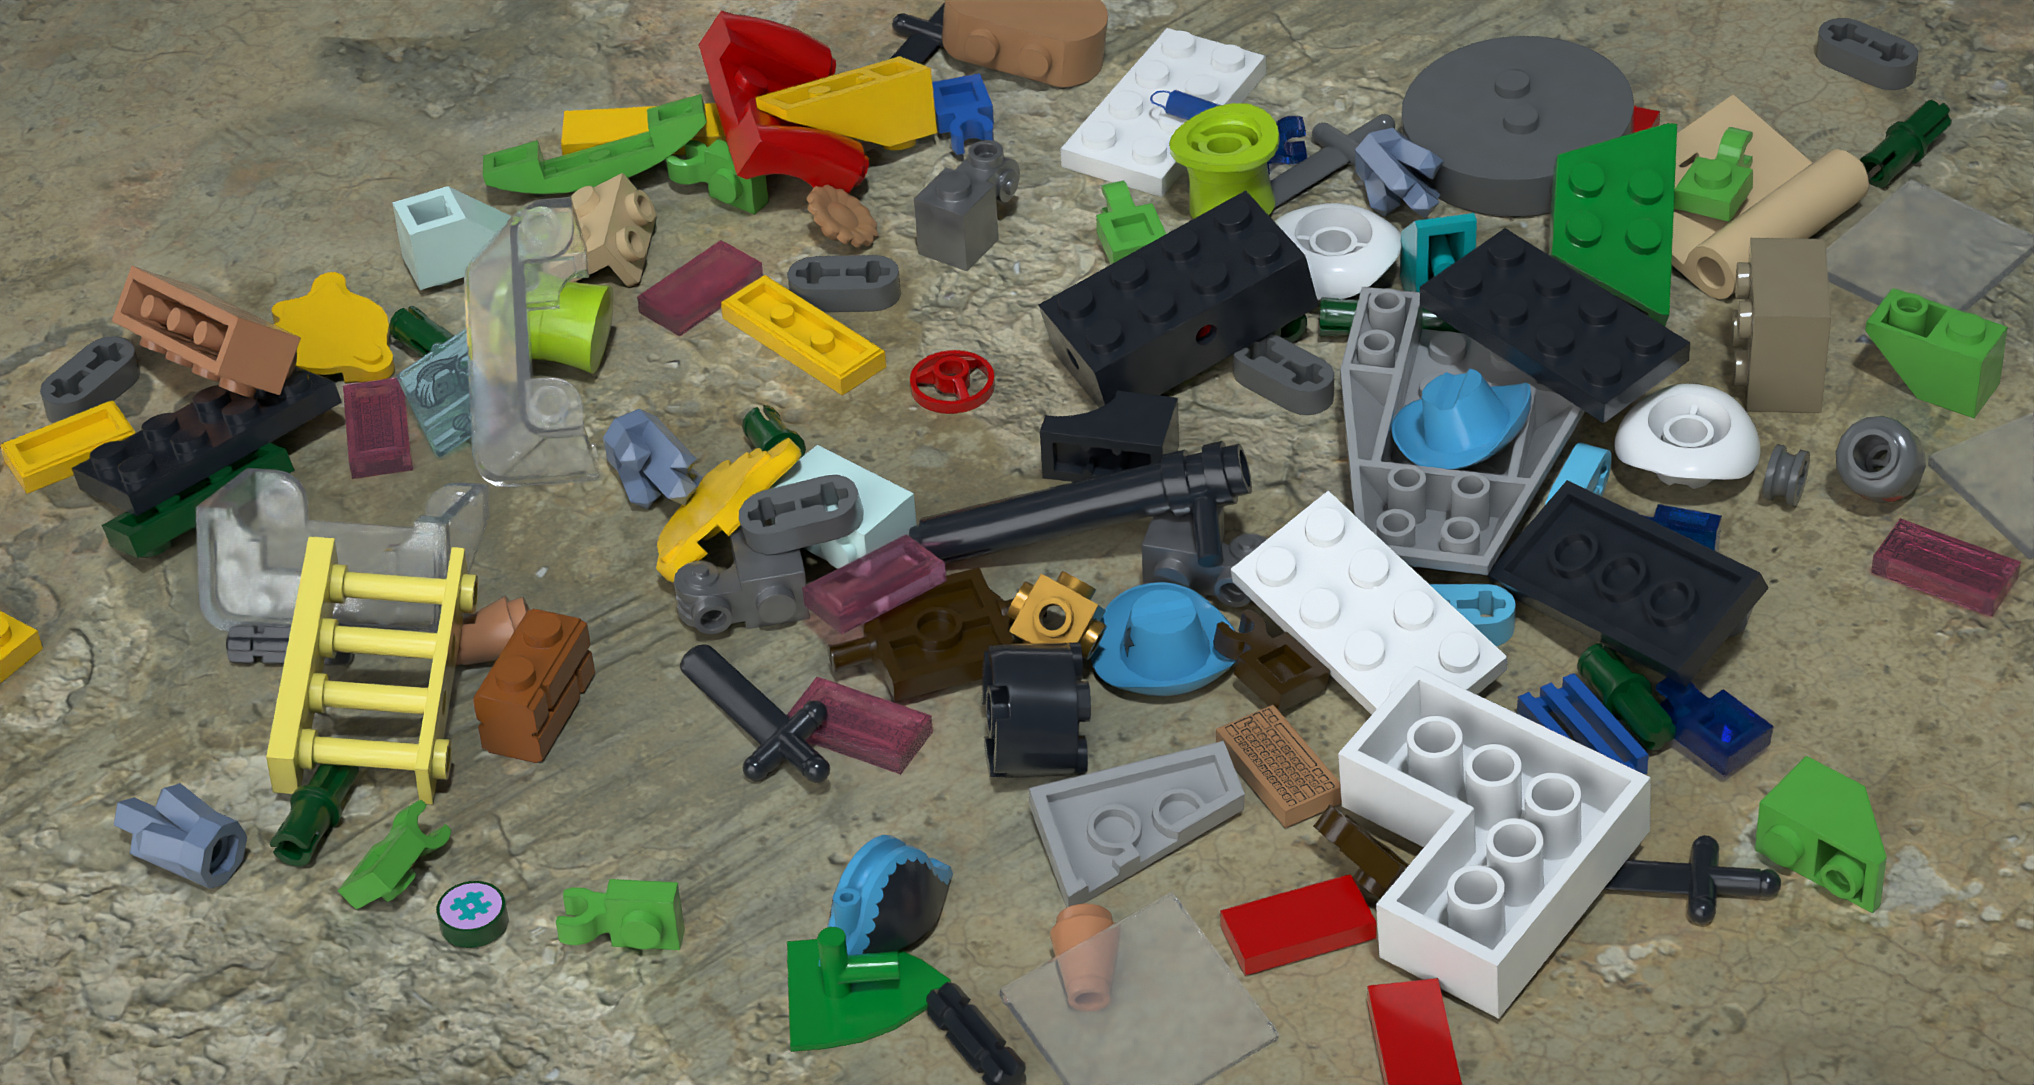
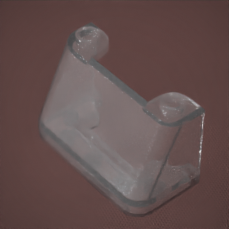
M571 197L540 199L525 204L472 257L465 270L464 286L472 455L478 472L485 481L494 486L520 487L600 480L598 449L596 443H590L585 429L584 408L580 394L572 384L563 379H533L530 311L560 309V293L566 283L575 277L589 278L587 247Z
M247 468L196 507L198 588L201 611L208 622L216 628L228 632L229 628L234 625L258 626V632H264L265 625L291 626L309 536L335 538L339 565H348L349 572L446 579L452 547L465 548L467 572L469 574L488 523L489 484L462 482L446 484L432 494L427 502L425 515H421L414 522V527L308 520L306 490L298 479L290 473L279 470ZM347 598L345 604L335 603L332 619H338L339 626L437 633L442 605Z

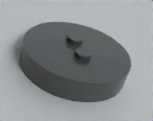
M1539 36L1494 38L1469 44L1445 54L1427 66L1414 79L1402 103L1403 135L1410 142L1431 151L1444 160L1433 180L1422 175L1441 194L1438 199L1461 209L1488 215L1527 216L1551 212L1553 170L1557 155L1634 133L1633 93L1628 80L1615 64L1598 52L1585 46L1561 39Z

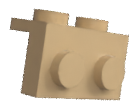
M623 173L595 187L585 186L577 190L565 205V214L559 235L555 241L556 246L548 272L553 277L575 282L609 265L626 286L631 287L639 283L656 219V211L652 201L645 192L637 190Z

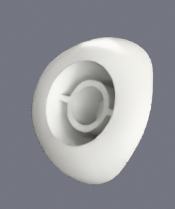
M1340 203L1313 205L1293 210L1275 220V223L1306 255L1318 300H1321V297L1345 299L1359 294L1362 287L1371 286L1389 269L1399 256L1402 248L1401 233L1396 227L1379 215L1353 205Z
M1699 384L1667 386L1642 399L1623 418L1617 430L1614 443L1616 455L1623 463L1654 472L1667 485L1674 483L1688 485L1692 489L1703 487L1713 481V479L1732 480L1746 477L1757 466L1761 452L1758 432L1744 408L1727 393Z

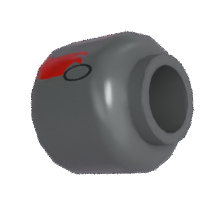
M1885 416L1866 417L1852 424L1841 436L1836 450V468L1842 481L1861 497L1877 503L1896 502L1908 496L1921 482L1926 468L1925 450L1919 438L1898 420Z

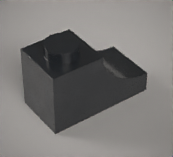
M1117 391L1115 398L1111 402L1096 410L1069 416L1045 415L1040 429L1042 478L1076 482L1161 462L1163 454L1176 452L1179 448L1178 398Z

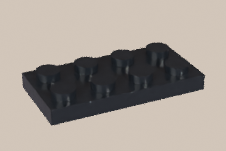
M1506 228L1420 286V306L1602 423L1608 421L1689 361L1690 342Z
M295 366L290 377L285 380L280 395L257 388L254 398H250L226 390L218 385L211 386L195 394L192 399L193 402L178 411L162 413L146 420L141 426L142 430L122 441L107 442L96 447L89 454V459L71 469L80 490L138 516L339 405L342 401L334 381Z
M1568 480L1493 565L1487 575L1492 585L1506 589L1513 595L1515 600L1687 687L1769 589L1760 572Z

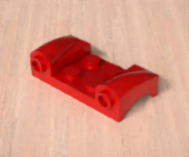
M721 10L698 45L737 176L750 179L767 174H785L800 178L813 188L815 186L823 187L829 185L835 189H843L849 194L853 187H857L862 183L869 167L868 156L864 154V149L860 142L831 131L786 121L757 109L756 97L833 76L836 71V60L832 57L829 46L797 28L758 17L732 14Z

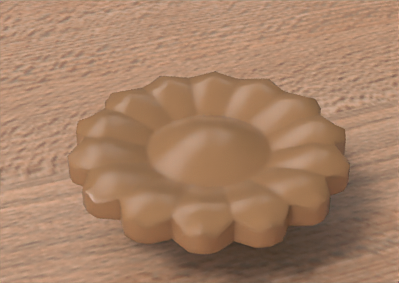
M829 185L823 187L815 186L806 199L809 203L807 209L814 215V221L820 225L822 233L827 238L834 241L839 240L846 245L850 243L857 248H861L862 245L870 246L878 236L876 230L877 222L872 218L870 210L863 206L856 197L849 195L843 189H835Z

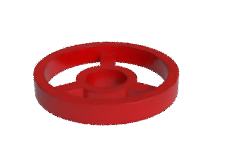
M947 350L937 352L919 361L912 369L910 374L911 394L920 406L936 413L958 414L971 411L983 405L992 396L995 389L994 370L985 358L969 351ZM976 367L986 375L988 380L982 390L970 397L967 391L970 385V371ZM917 383L935 384V387L941 392L955 393L958 400L945 401L929 397L918 388Z

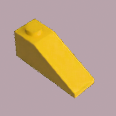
M900 56L756 97L757 109L781 119L880 144L887 150L911 148L916 144V139L937 133L931 68Z

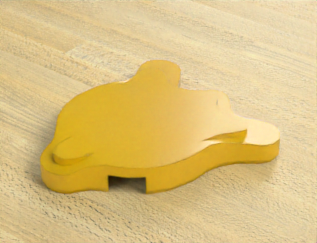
M327 272L321 274L314 280L311 290L307 295L280 301L273 305L271 312L274 325L301 337L296 350L297 367L317 375L343 373L344 383L379 384L392 376L395 364L389 345L390 332L387 314L381 306L369 298L350 292L347 289L346 279L341 273Z
M787 438L768 452L757 448L751 453H744L734 463H731L729 459L725 460L708 472L700 481L687 504L679 507L659 535L657 541L659 553L656 565L657 571L667 581L674 582V576L682 566L693 561H699L708 554L697 543L700 539L708 540L721 530L730 536L740 526L739 510L744 501L753 494L768 490L799 460L801 449L790 438Z

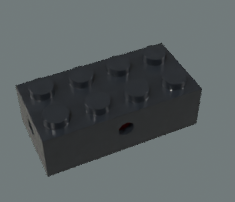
M1245 190L1038 304L1055 355L1098 408L1111 402L1115 398L1117 391L1161 395L1319 307L1306 255Z

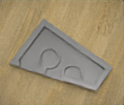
M1224 741L1029 788V805L1066 908L1072 905L1084 904L1244 810L1245 793Z

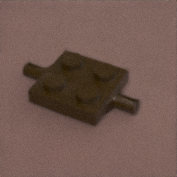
M979 567L856 598L857 615L863 628L864 637L827 645L831 667L834 672H838L841 669L871 662L883 674L895 702L982 679L984 651H988V646L1015 644L1011 632H1009L1010 626L1013 625L1015 620L1007 616L1014 598L1005 601L1000 598L998 594L988 587Z

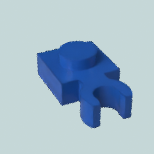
M980 73L932 82L937 130L939 134L950 132L951 147L956 154H964V141L967 139L977 138L994 141L993 104Z

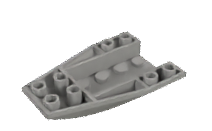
M1362 287L1340 368L1354 515L1409 566L1488 575L1585 411L1467 335L1451 331L1423 329V307L1420 306L1419 292ZM1469 368L1477 370L1490 387L1514 385L1524 382L1530 385L1532 396L1531 409L1521 431L1499 452L1476 465L1458 470L1418 466L1403 454L1393 439L1392 423L1396 414L1410 402L1422 399V391L1425 386L1434 378L1446 372L1458 375L1467 373Z

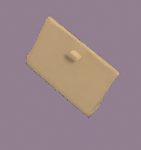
M1734 94L1677 133L1675 187L1693 164V160L1695 161L1698 156L1707 159L1716 158L1722 136L1729 127L1753 132V138L1748 143L1744 152L1745 155L1753 156V162L1750 169H1753V189L1730 222L1674 209L1672 265L1702 292L1716 299L1728 298L1735 293L1737 262H1748L1750 238L1809 239L1861 201L1867 195L1869 189L1866 168L1857 157L1847 151L1835 149L1828 151L1812 163Z

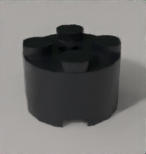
M1080 642L1005 644L988 646V651H984L982 705H986L989 736H984V747L990 777L1071 776L1087 773V741L1085 735L1078 734L1080 722H1090L1091 695L1089 682L1082 681L1083 658Z

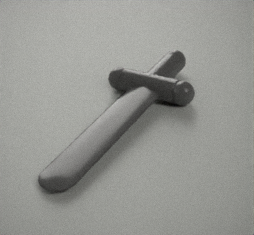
M1381 114L1348 135L1325 122L1315 125L1312 130V138L1323 149L1270 181L1275 197V207L1346 163L1355 167V149L1371 132L1388 128L1395 129L1394 119L1390 115Z

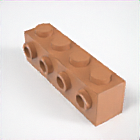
M131 266L112 318V322L141 336L139 345L164 354L165 358L172 362L192 368L191 372L219 382L218 386L250 398H254L257 388L277 395L281 394L285 380L290 377L296 366V350L301 337L193 285L135 266Z

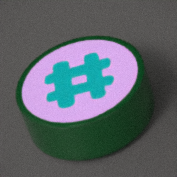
M468 881L457 884L448 889L437 903L436 912L441 934L446 941L462 948L485 946L498 939L507 928L508 912L505 897L499 888L488 882Z

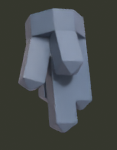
M1394 128L1369 133L1355 149V172L1365 182L1370 207L1382 216L1386 217L1401 205L1399 197L1412 210L1425 219L1439 204L1438 198L1441 194L1422 176L1424 175L1433 180L1444 160L1431 151L1410 142L1407 137Z
M637 409L615 418L603 437L607 460L618 471L631 503L649 509L663 493L668 499L686 505L703 479L692 468L697 458L657 416L646 411Z
M181 783L161 789L156 807L135 797L119 801L116 806L114 826L133 834L130 854L202 886L212 889L226 884L243 861L247 835L239 822L216 812Z

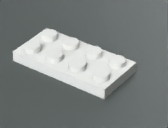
M1166 28L1061 147V167L1110 182L1124 180L1130 188L1163 197L1187 168L1177 163L1171 157L1169 142L1173 133L1188 120L1167 114L1162 107L1151 103L1150 96L1160 90L1170 92L1179 90L1220 105L1242 103L1266 75V56L1244 50L1235 45H1226L1197 37L1186 31ZM1157 93L1153 96V101L1166 107L1169 93Z
M1329 491L1324 493L1231 568L1233 583L1280 628L1293 636L1330 670V675L1371 715L1415 665L1476 695L1508 669L1507 656Z

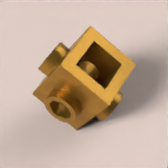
M1061 571L1057 581L1040 574L1035 585L1025 581L1013 599L1007 616L1015 621L1009 632L1023 639L1022 644L1080 642L1082 657L1089 660L1106 631L1107 625L1100 622L1106 610L1091 601L1097 589L1064 571ZM1051 606L1062 607L1066 615L1063 626L1057 630H1048L1042 623L1043 616Z

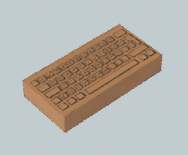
M1274 705L1216 729V743L1224 741L1235 769L1285 828L1325 811L1329 805L1335 807L1342 804L1339 780Z

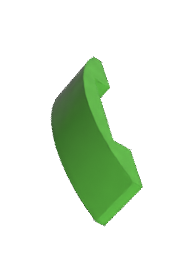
M702 94L647 109L649 129L647 132L544 161L538 140L483 155L482 175L485 184L507 191L554 194L575 192L585 186L595 187L621 173L629 178L663 161L683 147L707 123Z

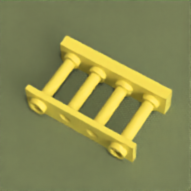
M308 537L266 755L273 793L293 794L302 784L304 769L314 770L316 763L415 771L419 800H423L425 804L433 805L437 779L447 780L451 766V740L444 739L464 613L474 614L478 599V575L468 574L465 548L452 547L447 578L440 579L349 572L348 565H339L335 538ZM347 598L438 604L442 605L438 632L430 633L339 626L338 619H332L335 603L345 604ZM337 652L433 659L428 688L329 681L328 674L322 673L325 658H335ZM327 707L424 715L419 744L319 737L318 730L312 729L314 714L325 713Z

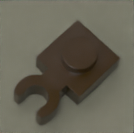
M1250 609L1242 612L1239 632L1232 630L1223 621L1217 623L1213 640L1214 647L1221 655L1237 660L1234 675L1268 706L1274 705L1279 712H1282L1326 690L1330 670L1288 632L1275 638L1268 635L1264 619Z
M1332 805L1327 807L1313 826L1360 867L1353 875V878L1379 899L1384 896L1409 866L1406 861L1388 846L1375 839L1357 821L1347 814L1344 816Z

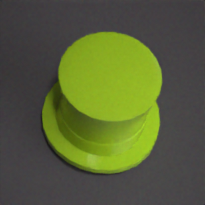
M1247 103L1219 105L1195 115L1183 123L1171 136L1169 142L1171 157L1177 163L1186 166L1188 170L1190 187L1189 211L1193 219L1245 190L1268 215L1273 211L1275 197L1271 187L1267 162L1278 150L1280 138L1275 120L1265 110Z
M537 258L529 259L515 275L503 306L501 336L508 366L514 370H521L526 358L558 362L592 374L595 373L602 361L611 329L614 304L612 286L576 283L545 275L543 260Z

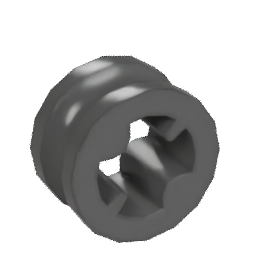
M1777 444L1773 449L1767 466L1763 485V498L1773 501L1776 496H1783L1786 498V504L1796 507L1807 480L1810 452L1800 449L1797 454L1791 455L1787 452L1786 446Z

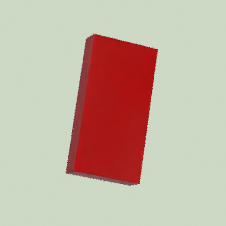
M1351 874L1220 910L1221 929L1245 976L1376 939L1377 922Z
M1438 978L1368 985L1367 1004L1384 1085H1462Z

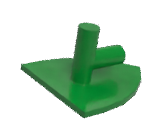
M831 926L822 929L817 939L787 941L791 1052L821 1050L852 1045L896 1030L925 1012L929 1006L926 1002L928 993L932 989H939L946 982H951V980L924 960L901 950L848 955L845 932L838 927Z

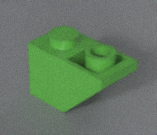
M1895 288L1891 289L1866 321V333L1917 399L1975 418L2000 385L2007 326Z
M1805 756L1760 801L1755 851L1768 857L1774 863L1787 867L1828 889L1835 896L1846 899L1873 914L1881 906L1887 857L1866 787Z

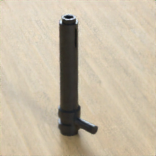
M1223 441L1203 445L1202 452L1189 455L1188 451L1184 449L1163 454L1161 462L922 517L919 525L909 529L910 545L917 563L928 562L930 566L936 567L1173 512L1177 517L1193 514L1198 564L1204 568H1213L1221 565L1224 561L1218 508L1237 504L1239 496L1251 494L1252 481L1250 469L1241 444L1226 446Z

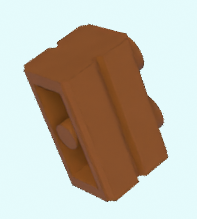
M534 608L526 612L473 697L476 718L481 722L478 729L483 749L492 754L537 763L543 761L579 701L580 693L585 691L595 674L592 651L588 650L591 645L588 625L581 618Z

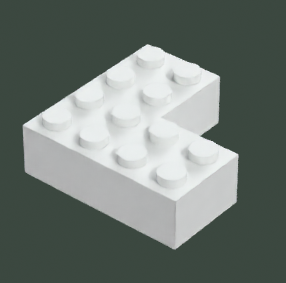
M1416 665L1338 753L1342 807L1424 847L1376 904L1379 957L1423 980L1438 978L1440 989L1498 1019L1650 832L1651 777Z

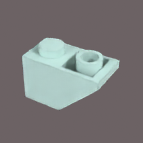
M449 186L392 202L402 258L420 290L446 285L459 278L489 269H499L507 266L509 263L531 257L529 246L510 215Z

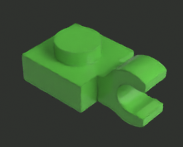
M1729 127L1722 136L1715 159L1698 156L1675 187L1674 209L1730 222L1753 189V169H1750L1753 156L1744 154L1748 143L1753 138V132Z
M717 139L707 147L700 141L689 140L685 144L686 160L672 155L666 158L668 176L676 183L695 184L707 182L709 197L752 214H756L769 203L766 175L750 179L737 176L728 144L725 141Z
M1124 180L1101 185L1107 207H1102V214L1096 215V231L1110 264L1166 234L1153 204L1135 206Z
M419 800L397 813L393 821V827L384 840L371 847L337 890L356 910L379 897H382L386 902L393 900L415 878L416 872L411 868L415 860L442 847L448 841L451 829L446 824L432 831L428 836L420 830L418 817L427 806L423 800Z
M609 879L606 893L594 892L581 887L564 890L563 900L566 915L576 917L557 916L556 927L560 942L568 945H582L591 942L603 933H610L612 947L681 949L685 926L678 882Z

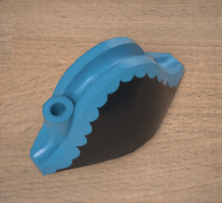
M881 835L864 844L842 872L833 895L827 927H838L845 932L848 955L893 952L902 949L921 938L937 921L953 876L951 866L935 858H929L922 850L906 845L894 836Z

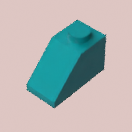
M1474 213L1417 220L1401 231L1400 280L1404 291L1420 293V286L1476 248L1477 219Z

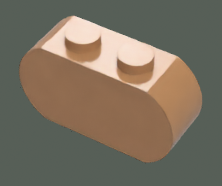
M945 0L942 43L946 51L955 59L1057 87H1071L1090 81L1102 69L1108 11L1101 0Z

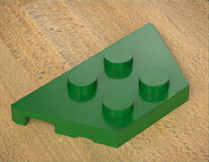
M1674 123L1663 124L1558 154L1553 170L1549 255L1616 297H1620L1647 312L1650 318L1663 326H1666L1670 313L1677 124Z

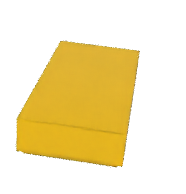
M112 400L1 444L0 447L5 463L25 493L28 494L73 476L71 468L89 459V454L96 447L111 441H122L136 432Z

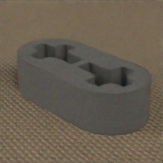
M1850 18L1830 19L1820 26L1818 32L1817 59L1828 68L1884 90L1904 89L1912 85L1916 79L1918 50L1914 44L1907 40Z
M885 256L806 257L796 261L787 272L789 290L823 312H870L885 310L898 302L901 296L898 265L892 259Z
M1270 333L1233 354V375L1235 380L1243 387L1282 408L1299 415H1313L1327 410L1333 404L1334 370L1332 366L1325 360L1295 344Z
M118 336L97 339L47 377L41 384L40 394L48 420L55 423L108 401H114L132 387L139 379L141 372L133 343L126 338Z
M837 474L825 475L763 490L750 496L744 501L739 510V522L748 546L755 552L765 555L779 554L843 538L859 528L864 516V509L855 483L849 478ZM838 503V509L827 511V505ZM775 518L774 525L765 527V520Z

